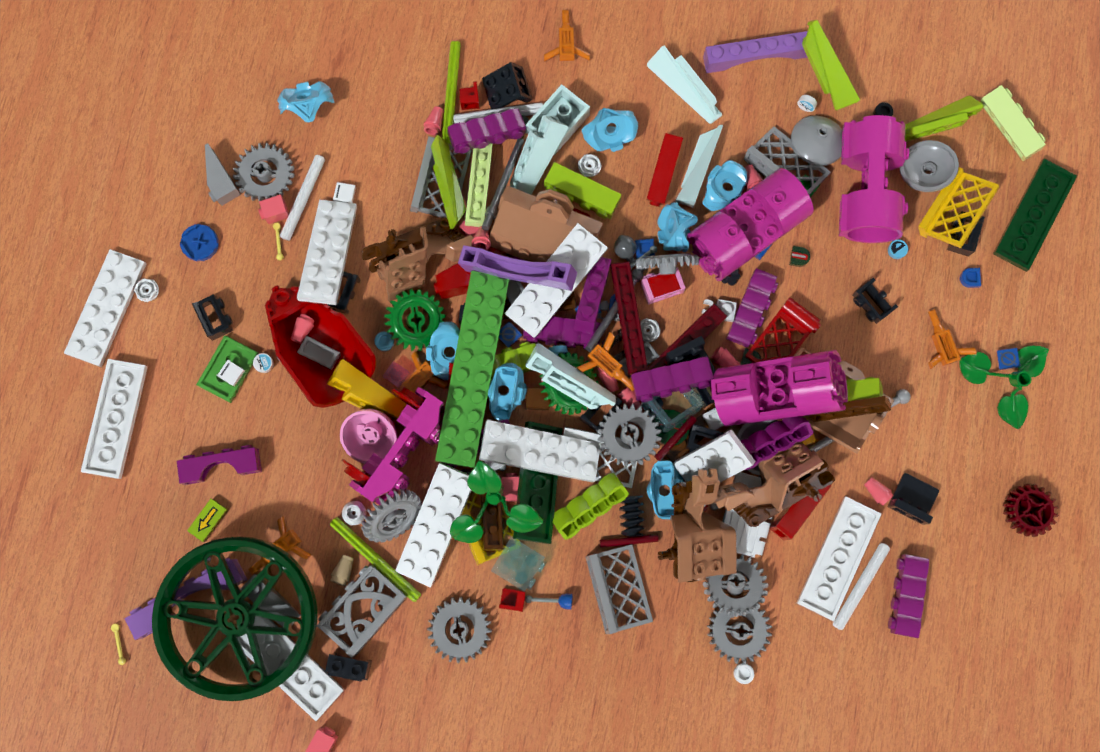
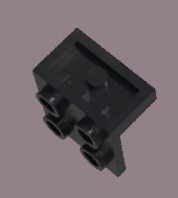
M510 62L482 78L491 109L502 108L515 100L525 103L532 100L522 66Z
M700 336L666 354L667 364L670 366L680 362L708 357L704 350V339ZM708 357L712 374L714 377L716 370Z
M903 473L893 494L894 496L887 507L922 525L930 524L933 516L929 515L938 496L939 489L907 473Z

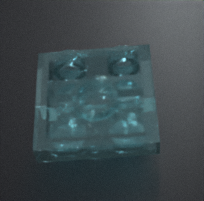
M511 537L491 572L525 592L527 588L531 590L536 579L533 577L536 572L541 573L546 562L543 560L545 557Z

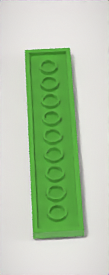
M471 271L435 461L470 468L475 467L509 279Z

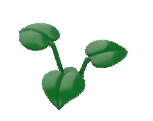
M1027 346L1019 349L1020 368H1018L1017 372L1011 374L989 372L991 361L986 354L977 352L976 355L962 357L959 361V367L964 378L973 384L984 383L987 375L1009 378L1010 384L1016 387V389L1011 392V397L1004 396L1000 399L997 411L1003 421L1015 429H1020L1027 417L1028 401L1024 395L1015 394L1021 391L1022 387L1028 386L1032 381V377H1037L1042 373L1049 349L1041 346Z
M479 460L469 474L467 483L473 492L477 494L487 493L485 503L475 520L467 514L458 516L451 524L450 535L455 540L465 543L479 541L483 535V528L478 522L488 503L496 505L502 502L505 513L509 516L506 524L516 532L525 533L533 531L541 526L544 520L534 508L527 504L514 505L511 511H509L505 501L506 497L502 496L504 487L499 475L490 466Z

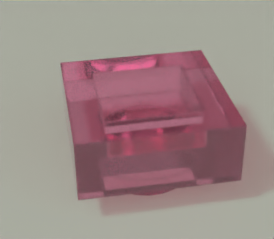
M393 361L382 377L399 388L410 372Z

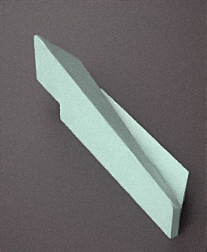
M665 45L662 46L649 60L647 67L709 124L719 119L722 113L715 106L717 103L715 96L682 55L674 59Z
M545 115L542 116L538 132L529 131L511 178L510 187L528 194L533 193L568 130L567 125Z
M719 125L717 128L699 136L681 185L682 190L675 202L694 207L723 125Z
M540 343L536 344L525 367L543 374L542 381L589 409H596L600 405L610 404L614 406L616 404V396Z

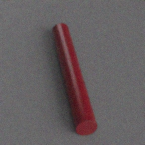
M690 416L654 456L656 460L661 461L697 421L695 417Z
M658 534L602 539L599 542L601 548L659 542Z

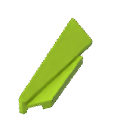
M818 20L809 21L807 24L809 28L806 37L803 38L802 46L824 94H831L835 110L859 102L860 98Z
M966 96L905 124V141H911L963 126L969 119L968 117L977 115L983 109V104L972 96Z
M436 135L431 145L435 161L433 169L450 229H454L458 221L465 214L466 207L453 162H451L450 146L439 135Z

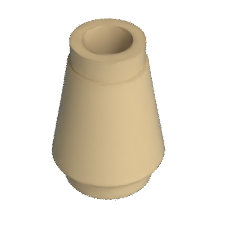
M342 555V558L331 573L330 581L345 586L349 582L354 559Z

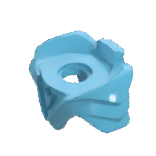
M322 81L309 85V82L296 84L297 88H285L277 99L280 115L285 110H289L297 114L305 122L314 121L322 103H334L333 94L330 92L331 88Z
M603 108L589 124L582 128L583 138L597 151H604L610 148L612 152L623 149L624 143L634 140L638 130V121L633 111ZM610 123H614V124L616 125V127H614V126H608V127H607V125L610 124Z
M732 160L725 162L722 166L716 165L708 176L707 192L703 205L710 211H717L725 208L740 197L748 181L746 169L741 164ZM730 183L733 190H725L723 184Z
M673 202L670 205L666 204L662 208L657 220L660 228L657 235L659 243L663 244L664 250L687 252L689 248L687 234L691 232L688 228L695 225L698 219L696 215L681 208L678 202Z
M440 322L439 327L431 336L430 345L426 348V359L430 361L433 374L443 380H448L449 362L454 363L460 329L453 322ZM446 347L454 348V356L447 357L444 354V349Z
M506 363L498 367L489 386V410L496 420H509L512 411L518 405H521V401L526 396L527 385L524 383V373L514 363ZM502 385L509 388V392L505 395L498 392V388Z
M668 460L658 461L654 464L651 470V479L647 486V494L653 504L655 514L661 519L670 520L671 515H674V508L671 506L674 504L672 486L676 483L684 482L673 463ZM662 485H667L670 488V493L667 496H662L659 493V488Z

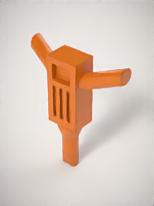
M562 10V26L559 28V47L544 54V62L558 54L560 61H574V54L590 61L589 53L574 46V29L569 24V10Z
M936 310L928 312L934 327V335L931 337L938 353L937 356L928 362L930 369L939 362L943 366L961 360L959 355L977 354L974 347L956 348L950 330H945L941 325Z
M609 332L603 348L598 344L588 354V358L591 361L577 367V369L583 373L598 366L611 379L614 377L620 380L631 391H634L632 381L625 375L622 369L623 366L609 354L615 336Z
M417 351L411 355L417 370L403 383L405 388L415 393L418 387L423 389L429 382L443 389L448 387L447 382L434 377L431 365L427 361L423 364L421 363Z
M284 516L279 518L277 523L280 538L272 544L280 547L287 553L291 551L305 560L312 556L310 553L297 547L302 541L293 529L286 531ZM262 557L248 570L253 575L268 564L270 560Z

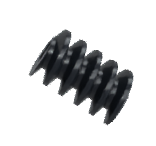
M627 496L626 499L620 502L624 506L620 507L619 510L625 512V514L620 515V519L626 520L620 524L621 527L626 528L621 531L622 535H646L640 533L641 530L645 529V526L640 525L641 522L645 521V518L639 517L640 514L644 513V510L638 508L644 505L643 502L638 501L643 496Z

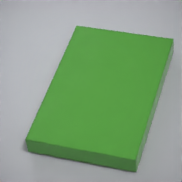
M224 335L196 385L232 403L253 366L254 358L259 353ZM227 360L245 370L235 387L217 376Z

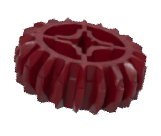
M1024 484L1023 487L1017 486L1016 490L1010 491L1011 496H1006L1005 498L1009 503L1002 505L1007 508V511H1004L1003 514L1009 516L1005 521L1012 522L1010 528H1017L1016 533H1023L1026 537L1030 535L1037 537L1038 534H1046V531L1052 529L1051 525L1057 523L1053 517L1059 516L1057 513H1054V510L1059 508L1058 506H1053L1056 499H1050L1051 493L1045 492L1044 487L1038 488L1036 484L1031 486ZM1028 495L1034 496L1040 503H1035ZM1036 507V508L1032 509V511H1031L1030 513L1025 514L1026 512H1029V510H1030L1031 508ZM1021 518H1027L1029 522H1032L1033 526L1027 525Z

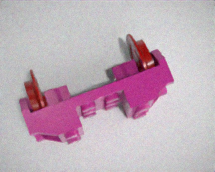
M405 387L401 391L391 390L407 403L397 419L406 428L384 459L373 453L362 467L363 471L342 459L343 463L347 466L344 472L355 479L351 481L349 486L373 503L376 502L381 505L379 498L386 501V493L392 498L394 497V490L399 494L400 489L405 491L408 488L410 478L400 472L398 468H402L408 461L407 455L418 447L420 443L418 441L419 438L431 446L434 443H439L445 412L444 403L420 387L416 389L415 393Z

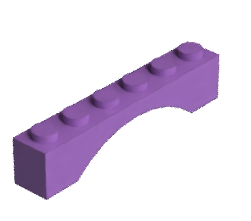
M807 31L708 46L705 48L703 55L706 73L724 71L742 63L764 58H808L802 46L803 38L806 37Z
M464 245L458 264L467 272L477 271L500 278L570 291L573 290L577 271L571 264L555 261H523L501 256L481 248Z
M226 558L225 560L237 585L247 581L238 560ZM207 569L201 572L202 576L195 579L193 577L183 582L184 586L177 590L174 600H182L192 593L211 588ZM217 572L221 589L230 590L222 572ZM155 598L147 602L148 606L143 609L138 607L129 612L130 616L125 618L135 640L143 639L152 634V613Z

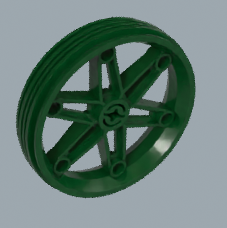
M227 537L204 543L179 559L167 573L159 587L152 613V633L156 650L170 674L183 686L201 696L219 701H242L262 696L291 677L307 657L317 629L318 610L316 596L312 584L300 564L286 551L270 542L252 537ZM241 551L253 553L270 560V562L240 592L223 552ZM213 555L217 556L219 559V563L217 566H214L211 563V558ZM204 561L215 602L174 600L184 578L193 568ZM273 564H276L279 567V573L277 575H274L271 572V566ZM220 571L234 598L226 602L224 601L217 572ZM283 573L287 575L296 590L300 603L301 618L259 609ZM266 578L269 582L251 606L244 599ZM173 604H177L179 607L177 614L172 612ZM188 608L218 610L216 620L188 614ZM238 615L239 619L233 621L232 617ZM255 616L284 622L283 628L254 626ZM171 618L212 627L188 662L183 659L174 642ZM293 622L300 624L299 632L292 630L291 625ZM220 630L227 637L205 658L202 654ZM247 634L255 662L251 665L238 637ZM256 634L298 636L296 644L286 661L276 671L267 676ZM231 644L248 683L225 684L208 679L201 674ZM193 661L200 665L199 671H195L192 668ZM253 671H258L261 674L260 680L253 678Z

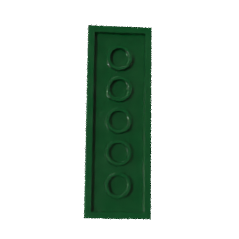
M1045 158L1041 160L993 255L1025 272L1029 271L1077 175Z
M531 421L525 422V428L562 435V428ZM520 468L517 504L531 506L544 521L541 526L533 531L525 533L514 531L513 539L551 544L558 475Z

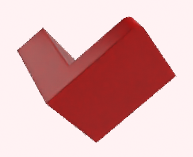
M474 81L473 87L461 88L459 90L462 111L480 109L477 81Z
M503 588L499 608L523 612L526 591Z

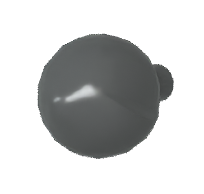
M620 235L614 243L616 255L623 259L626 258L630 264L635 261L633 257L637 249L635 241L629 236Z

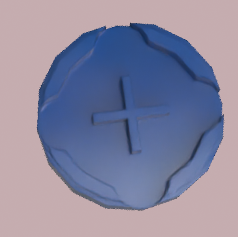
M195 224L188 227L182 233L180 247L182 252L191 260H208L216 253L219 247L217 234L209 226Z

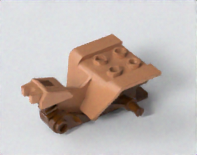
M441 218L397 237L396 230H389L386 241L374 243L362 249V259L366 261L377 257L369 262V270L372 273L377 272L380 279L386 282L388 301L390 302L396 299V295L402 297V291L409 294L410 289L417 291L425 286L426 263L432 255L446 254V259L452 262L459 261L463 245L472 247L471 243L474 237L472 235L467 237L461 236L457 229H450L447 218Z
M796 442L791 448L785 451H778L772 458L760 461L759 470L762 486L748 488L747 485L741 482L722 486L718 490L714 503H716L718 508L725 506L727 511L733 509L744 519L748 526L757 527L762 522L806 496L818 502V499H822L818 489H823L832 484L835 478L829 471H826L829 466L824 459L819 458L814 450L811 452L802 442Z
M708 468V475L707 470L699 469L698 475L692 476V481L680 482L672 486L674 504L671 506L674 508V515H671L670 521L674 530V544L667 551H659L658 555L660 556H658V559L674 560L673 575L678 579L679 583L706 580V577L737 573L735 529L703 511L704 505L712 504L717 498L720 481L717 469Z

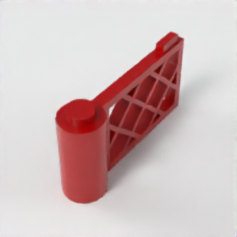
M789 297L746 353L745 357L753 363L793 357L811 332L815 334L821 327L819 323L821 319ZM778 318L786 323V329L776 330L775 322ZM791 331H798L803 335L800 341L792 342ZM787 332L789 342L779 343L777 333ZM766 334H774L775 344L765 345L764 336ZM789 345L790 354L788 356H781L779 346ZM776 347L777 357L767 358L766 348ZM763 348L764 358L757 359L751 353L755 349Z

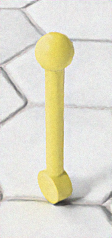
M274 223L273 228L276 231L278 251L276 258L277 260L281 261L284 258L283 254L281 253L279 233L281 225L279 223Z
M113 624L111 630L115 633L119 654L118 663L124 665L126 659L123 657L118 632L120 625Z

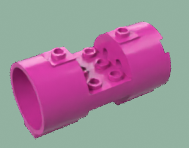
M874 115L865 116L863 121L859 122L855 120L844 122L842 129L841 165H847L854 170L862 171L861 190L842 194L839 211L840 237L861 243L890 242L902 237L903 216L908 212V203H905V196L901 193L887 190L888 177L884 176L885 171L903 166L905 160L909 158V148H906L905 123L903 121L897 122L896 118L891 116Z
M779 168L688 233L687 241L689 244L692 243V253L699 257V265L704 272L710 276L714 274L717 276L715 277L717 281H722L810 217L814 211L813 204L801 182L788 170Z
M836 350L717 369L714 379L711 380L712 399L715 402L721 422L725 426L845 410L846 407L843 403L848 401L845 370H842L841 365L838 363L841 362V357Z

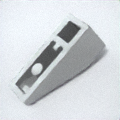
M206 144L207 186L210 189L208 194L213 202L218 201L223 206L241 194L209 144Z
M254 574L240 590L243 591L258 574ZM263 579L247 597L254 603L268 582ZM274 588L260 606V609L298 618L301 616ZM276 621L282 627L284 626V622Z

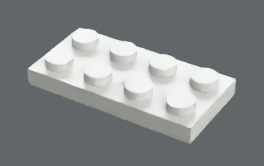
M730 430L677 459L673 465L685 481H692V476L698 475L699 469L707 470L708 475V468L717 469L718 479L722 482L753 466L756 461L734 432Z

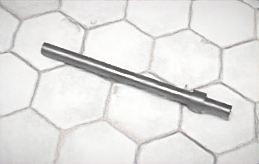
M522 138L517 139L491 205L486 209V217L482 224V229L489 230L492 220L496 218L501 195L507 186L524 143Z
M636 268L632 271L634 285L643 277L642 273L645 268ZM616 301L585 347L587 351L591 352L595 348L618 312Z

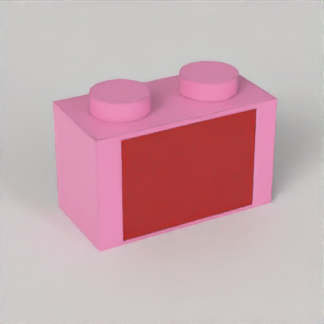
M678 267L676 268V274L655 275L651 273L644 276V279L641 281V287L648 305L682 294L686 289Z

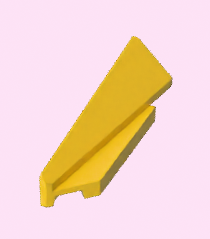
M342 359L327 384L344 391L342 400L360 409L381 411L393 421L394 425H399L400 423L397 419L407 404Z

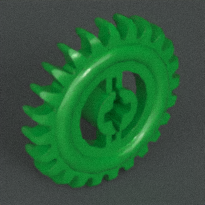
M410 289L409 295L402 291L403 298L396 295L397 302L390 301L393 307H387L386 310L390 314L384 315L390 321L384 323V325L391 326L386 332L394 333L391 340L398 338L396 345L403 342V349L410 345L411 351H414L416 346L421 351L423 345L427 348L433 332L439 327L440 322H444L442 319L446 315L441 314L444 307H438L440 300L433 301L435 295L429 298L428 291H425L422 295L420 289L417 290L416 294L413 289ZM418 306L423 308L429 316V325L424 332H421V326L424 325L425 317L418 311ZM409 307L411 313L406 317V325L414 330V334L407 331L402 323L403 313ZM414 316L415 319H419V322L416 323V325L415 322H411V319L414 318Z
M566 352L565 354L559 353L557 355L576 369L589 362H583L584 357H578L577 353L571 355L570 352ZM594 367L583 372V374L598 383V381L594 380L597 374L592 373ZM544 381L539 383V385L546 387L541 391V393L548 394L544 400L551 399L548 406L551 407L556 404L555 411H559L562 408L561 414H566L569 410L568 414L573 415L574 412L580 414L581 410H587L586 406Z

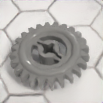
M258 143L257 150L251 145L252 152L244 149L247 156L239 154L242 162L235 161L239 168H233L234 172L238 173L233 175V178L239 180L235 182L237 187H241L239 191L241 193L245 192V197L251 196L252 201H255L257 198L259 201H262L264 198L268 199L277 196V194L283 196L282 191L289 190L286 185H291L293 182L290 178L295 176L293 173H290L295 168L290 166L293 161L288 159V153L283 155L284 151L282 148H279L277 151L275 144L270 149L268 143H266L265 148ZM264 161H269L275 164L277 170H272L268 163ZM251 176H256L264 183L271 181L273 178L276 179L268 185H258L253 182Z
M690 253L645 256L642 259L636 260V268L647 269L650 265L652 269L657 264L660 275L676 274L677 262H680L681 267L684 266V262H686L687 266L690 265V262L694 266V264H699V257Z
M624 404L623 410L616 406V413L610 409V417L603 416L606 423H599L603 429H598L597 431L603 435L598 437L597 440L604 442L600 445L601 449H607L604 455L611 454L610 461L616 458L617 465L624 461L625 467H627L629 462L635 467L636 461L643 465V458L650 461L648 454L656 455L653 449H659L660 445L655 442L662 440L661 437L656 436L662 431L661 429H655L659 422L652 423L655 415L648 417L649 410L642 413V406L635 410L634 404L631 405L630 409ZM628 422L635 423L642 429L644 437L640 446L636 442L639 436V429L633 424H628ZM619 425L622 427L621 441L626 445H630L631 449L623 448L616 441L615 431ZM627 431H629L630 434L634 433L632 438L630 437V435L626 436Z
M400 489L401 494L399 496L394 490L393 498L386 493L387 501L379 498L380 506L373 503L376 510L371 511L367 509L370 516L363 515L366 522L361 521L363 525L361 529L364 536L369 541L382 543L386 540L391 541L394 537L396 539L400 534L403 535L405 530H409L410 526L414 525L422 506L420 498L415 492H410L407 489L405 493L404 490Z
M744 554L741 555L740 559L736 557L737 573L731 574L727 581H721L725 575L706 577L708 582H703V586L708 588L704 590V594L710 595L707 601H714L712 607L716 608L719 606L720 613L726 610L727 616H730L731 612H734L735 617H738L739 612L746 616V611L754 613L753 607L760 609L758 602H765V598L762 596H766L768 591L763 589L768 588L769 584L762 582L767 579V576H760L764 569L756 570L758 562L751 565V557L747 561H744ZM722 589H727L728 593L735 596L741 594L743 590H749L746 596L735 599L727 596Z
M462 597L459 598L458 603L454 598H451V604L444 601L445 608L437 606L439 613L432 612L435 619H430L428 622L433 624V627H429L427 630L433 632V634L428 636V639L435 640L430 645L431 647L438 646L435 653L443 651L442 659L449 655V662L456 657L457 663H460L461 657H463L467 663L469 655L475 660V652L482 654L480 647H488L484 640H491L486 633L492 632V629L486 626L492 622L485 621L489 614L481 613L484 609L483 606L479 609L476 608L477 601L470 605V598L465 603ZM460 615L468 617L474 625L473 637L467 643L465 637L469 632V627L466 622L461 621ZM451 617H453L454 623L450 627V634L453 638L458 639L459 645L452 643L447 638L445 632L446 624ZM457 624L465 629L462 632V636H459V633L454 631L457 628Z
M753 607L754 613L746 611L747 614L744 617L751 621L753 629L740 621L734 622L731 626L726 625L731 618L735 617L734 612L727 616L726 610L722 613L713 610L716 617H709L713 624L707 625L708 628L712 629V632H709L707 636L713 637L709 643L716 644L714 651L721 650V658L727 654L728 662L734 657L735 664H738L740 658L746 664L747 657L754 662V654L757 657H761L759 650L767 651L763 644H771L766 637L772 636L771 633L767 632V629L772 628V625L765 624L770 618L762 617L766 612L765 610L758 611V609ZM741 625L742 629L746 631H752V633L744 632L741 633L739 636V633L733 630H727V628L739 629ZM725 632L730 633L732 637L738 640H745L749 635L752 638L744 645H735L728 640Z

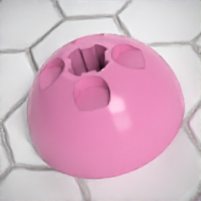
M361 409L352 413L344 420L340 429V441L346 453L354 460L364 464L373 453L384 459L398 439L393 421L386 414L375 409Z

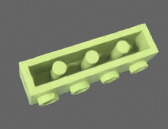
M1001 85L981 99L980 102L983 104V108L1022 161H1025L1044 148L1046 145L1044 143V136L1040 132L1037 133L1033 128L1034 123L1030 118L1024 116L1021 105L1019 103L1015 104L1009 89H1004Z

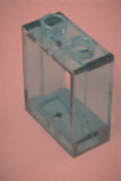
M693 389L687 393H682L692 406L672 420L655 400L659 396L653 397L651 401L642 402L641 406L645 411L649 410V416L655 415L653 421L659 422L658 427L665 435L701 410L704 405L703 400Z

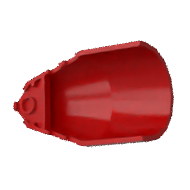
M274 286L271 289L270 299L265 304V309L278 360L305 398L313 406L325 408L344 402L342 400L344 391L327 384L337 365L343 359L371 378L376 369L375 354L343 314L335 312L327 304L298 301L299 287L279 288V286ZM301 314L307 315L315 321L313 329L307 335L308 337L341 353L333 370L297 353L301 344L292 341L290 338L296 319Z

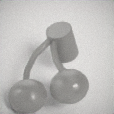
M602 301L600 309L609 312V303ZM599 313V314H598L597 319H598V318H601L602 320L604 319V318L601 317V314H602V313ZM618 313L613 318L616 322H619Z

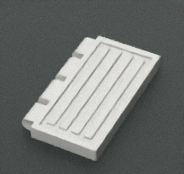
M742 472L735 474L733 483L741 482L747 485L748 488L762 486L760 477ZM733 509L730 511L725 510L722 522L735 529L736 553L754 558L755 554L762 556L766 542L759 541L760 537L767 539L771 523L762 522L757 527H750Z

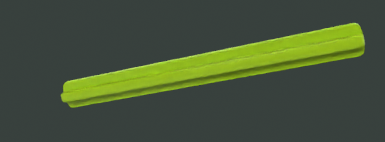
M458 41L450 43L442 139L448 144H451L447 134L448 126L454 124L461 47Z
M336 517L331 521L330 526L411 601L416 602L420 598L421 593L396 572L393 567L341 519Z

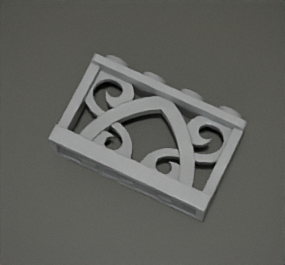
M366 565L359 572L360 577L356 582L351 581L345 588L347 592L342 597L338 596L331 605L334 607L329 612L325 611L318 618L320 622L317 627L327 634L351 658H354L407 598L374 565L369 567ZM369 577H376L379 580L377 592H373L375 589L373 582L371 587L366 586V580ZM384 584L396 594L395 598L381 593ZM359 587H361V590L363 592L353 594ZM373 599L370 608L371 614L375 619L373 623L365 619L356 620L352 623L351 609L353 601ZM377 600H381L378 605L381 604L383 606L380 612L375 610ZM343 605H344V613L338 611ZM336 616L339 617L340 622L335 625L341 626L345 624V628L341 631H334L330 626L331 620ZM357 624H363L365 626V630L363 632H360L358 630L359 627H357L354 630V626H356ZM347 632L353 645L350 647L339 635Z

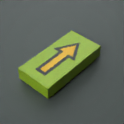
M210 499L187 531L202 542H205L228 509L214 499Z

